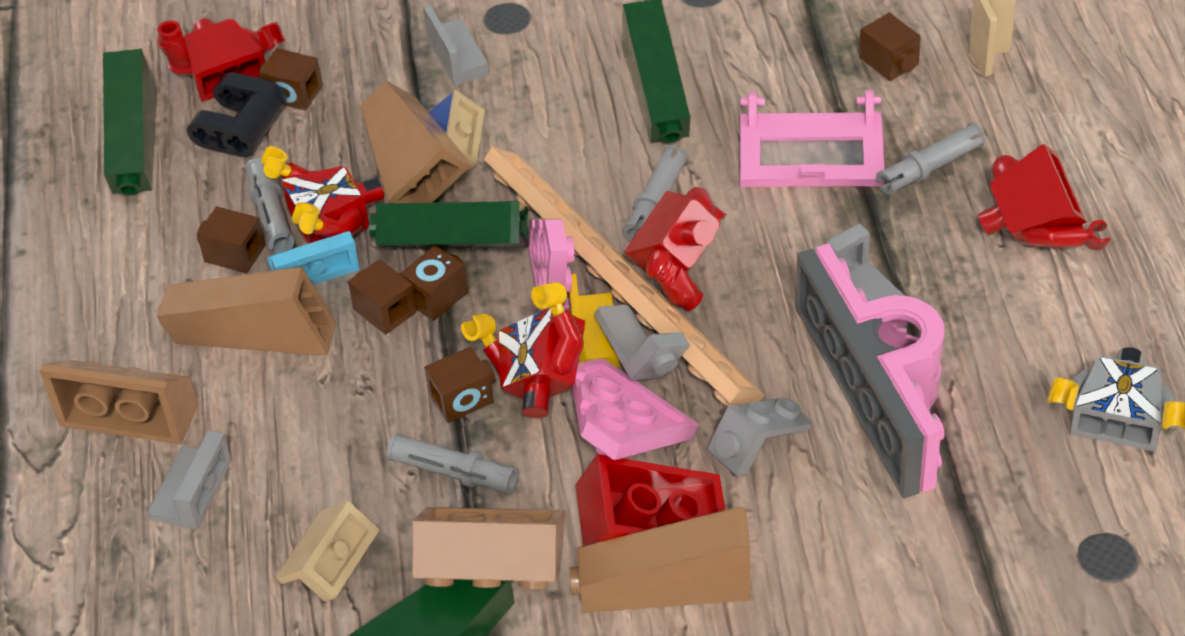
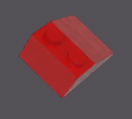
M597 454L575 484L583 546L726 510L720 474L625 458L613 460L607 455Z

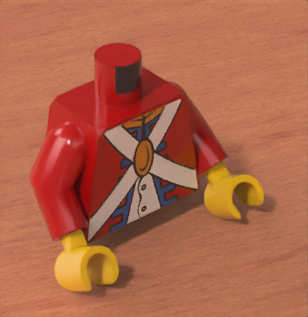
M269 146L265 149L261 159L264 165V173L267 177L273 179L282 175L281 183L287 210L306 244L350 231L351 235L354 236L367 229L369 220L366 206L384 200L383 189L377 177L356 184L346 167L338 166L320 171H309L292 162L286 165L288 156L280 148Z
M558 282L533 287L531 298L534 305L539 309L545 310L499 330L497 340L493 335L496 330V323L491 315H473L472 321L461 324L462 334L467 340H482L486 346L483 351L497 371L501 388L504 392L523 399L522 413L532 418L546 417L549 413L550 397L572 388L576 379L579 357L584 348L585 320L572 315L569 308L564 309L563 303L567 298V290L564 285Z

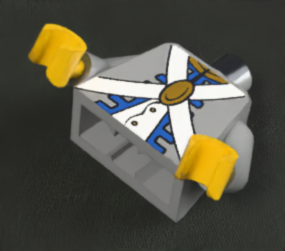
M1122 348L1118 352L1117 359L1101 356L1096 359L1091 370H1083L1071 380L1054 378L1052 381L1047 402H1058L1060 405L1066 406L1068 410H1073L1074 407L1071 435L1156 452L1160 428L1181 427L1185 431V402L1177 401L1170 388L1161 384V371L1156 366L1143 364L1144 355L1136 348Z

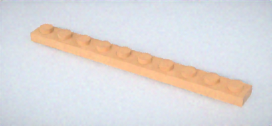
M491 147L484 160L495 170L494 177L502 184L513 188L518 193L516 199L529 209L535 210L541 216L540 219H562L565 237L573 238L574 254L583 257L588 262L586 268L590 273L601 280L607 281L613 287L611 289L613 296L621 302L631 305L637 311L636 318L643 325L656 330L659 334L683 333L690 345L682 355L689 362L687 365L688 370L699 379L708 381L715 388L713 394L719 401L727 406L761 401L764 394L518 154Z

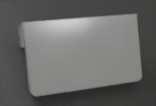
M431 5L424 7L428 42L452 84L456 86L490 75L488 62L462 18L441 24Z
M207 430L198 449L187 446L180 448L148 510L151 520L198 530L232 461L224 433Z

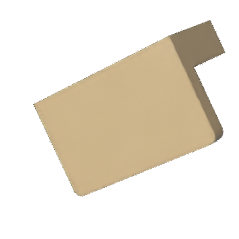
M973 0L969 50L983 77L992 76L994 54L1011 51L1016 0Z
M348 500L324 509L318 513L275 578L281 584L300 579L325 602L334 600L380 529Z

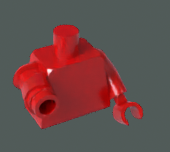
M203 18L194 24L193 32L187 33L184 37L180 24L176 21H165L157 28V44L169 61L167 64L168 69L177 75H193L201 102L215 98L213 89L224 73L235 72L259 78L260 68L265 62L264 54L272 50L276 44L286 41L278 22L264 25L255 32L248 28H242L234 19H227L214 24L212 20Z
M1042 144L1021 160H1016L1009 155H1001L993 162L991 171L994 180L990 183V188L997 204L978 213L980 223L988 235H992L1007 227L1012 236L1032 246L1063 248L1083 246L1085 243L1092 250H1102L1108 245L1111 240L1110 238L1099 239L1093 234V231H1103L1106 229L1107 223L1104 220L1098 219L1093 221L1088 229L1082 226L1087 221L1058 154L1047 145Z
M693 187L687 192V195L666 191L630 242L624 254L647 273L649 278H656L672 305L682 307L685 311L689 312L698 306L704 294L686 271L693 267L706 246L713 242L715 233L720 227V221L724 220L727 214L714 205L709 193L701 187Z

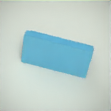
M350 231L292 248L289 251L277 253L267 258L271 271L302 267L313 285L360 270L355 242Z

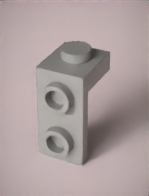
M860 223L844 232L835 234L830 240L826 241V244H830L838 259L843 258L846 261L852 283L855 288L860 287L864 291L867 302L887 296H905L868 262L870 232Z
M628 305L600 306L594 312L605 336L608 338L631 380L663 378L677 367L678 359L690 347L682 332L652 334L647 338Z
M780 397L771 400L731 405L727 407L707 449L736 476L748 474L765 438L809 431L813 422L801 412V407L796 402L788 398Z

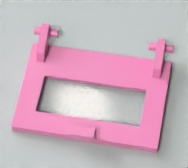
M866 90L865 96L857 97V104H865V113H757V105H764V97H757V92H749V98H741V105H749V114H740V187L884 185L885 180L877 183L876 180L877 173L885 170L882 113L874 112V104H881V96H873V90Z

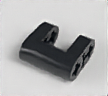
M235 72L224 73L214 87L213 95L220 105L229 110L237 111V114L234 117L201 110L197 112L188 125L187 134L199 147L238 157H249L255 151L286 103L287 95L281 86L270 80Z

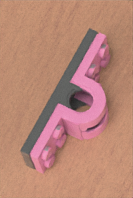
M829 243L816 247V251L812 248L797 253L796 311L901 497L904 499L919 494L920 489L922 492L935 489L937 471L942 465L939 450L940 440L944 439V429L939 417L936 414H930L929 411L937 400L940 389L941 359L945 334L941 316L926 302L908 296H887L867 302L864 291L860 287L855 288L852 283L846 261L843 258L838 259ZM910 322L920 330L921 337L917 338L907 335V329L897 328V325L907 326V323Z

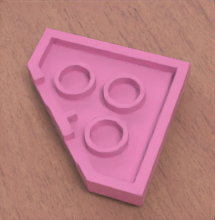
M562 219L530 220L528 253L534 287L558 282L565 286L567 292H571L572 277L567 263L574 262L573 238L565 237ZM568 297L563 303L564 309L569 308Z
M599 358L578 363L576 379L572 389L580 435L595 446L597 453L617 460L694 438L699 426L697 422L636 380H631L627 374L605 359Z

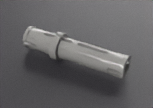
M972 122L965 128L919 152L911 151L905 154L902 161L877 173V183L886 179L891 180L880 186V189L886 195H892L912 182L919 183L926 180L930 172L985 145V134L977 138H971L983 131V129L977 123Z
M668 145L664 148L662 156L643 193L636 196L632 206L633 213L623 228V235L628 241L631 242L636 231H639L664 193L671 191L683 165L687 161V154L681 147H679L674 158L671 155L676 145Z
M254 158L246 164L245 172L250 182L249 195L251 201L257 205L269 249H272L274 253L289 251L295 242L280 200L282 195L280 184L277 180L265 175L264 165L261 162L262 158Z
M401 433L393 434L388 443V460L398 461L459 479L464 486L470 488L480 485L510 495V493L514 492L518 483V467H511L484 459V455L479 452L471 451L469 454L437 444L410 438Z

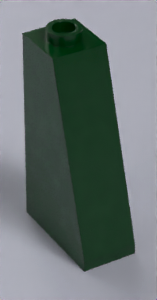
M645 0L623 4L622 49L650 143H674L682 138L689 137L691 116L662 0Z
M142 49L103 52L104 176L112 194L131 196L138 194L140 191L152 190L157 87Z
M520 201L376 204V213H371L369 217V234L371 238H375V245L381 247H433L436 245L437 247L528 248V207Z
M454 579V584L450 586L424 585L348 636H487L514 605L512 588L514 581L501 580V586L493 588L475 587L472 585V580Z

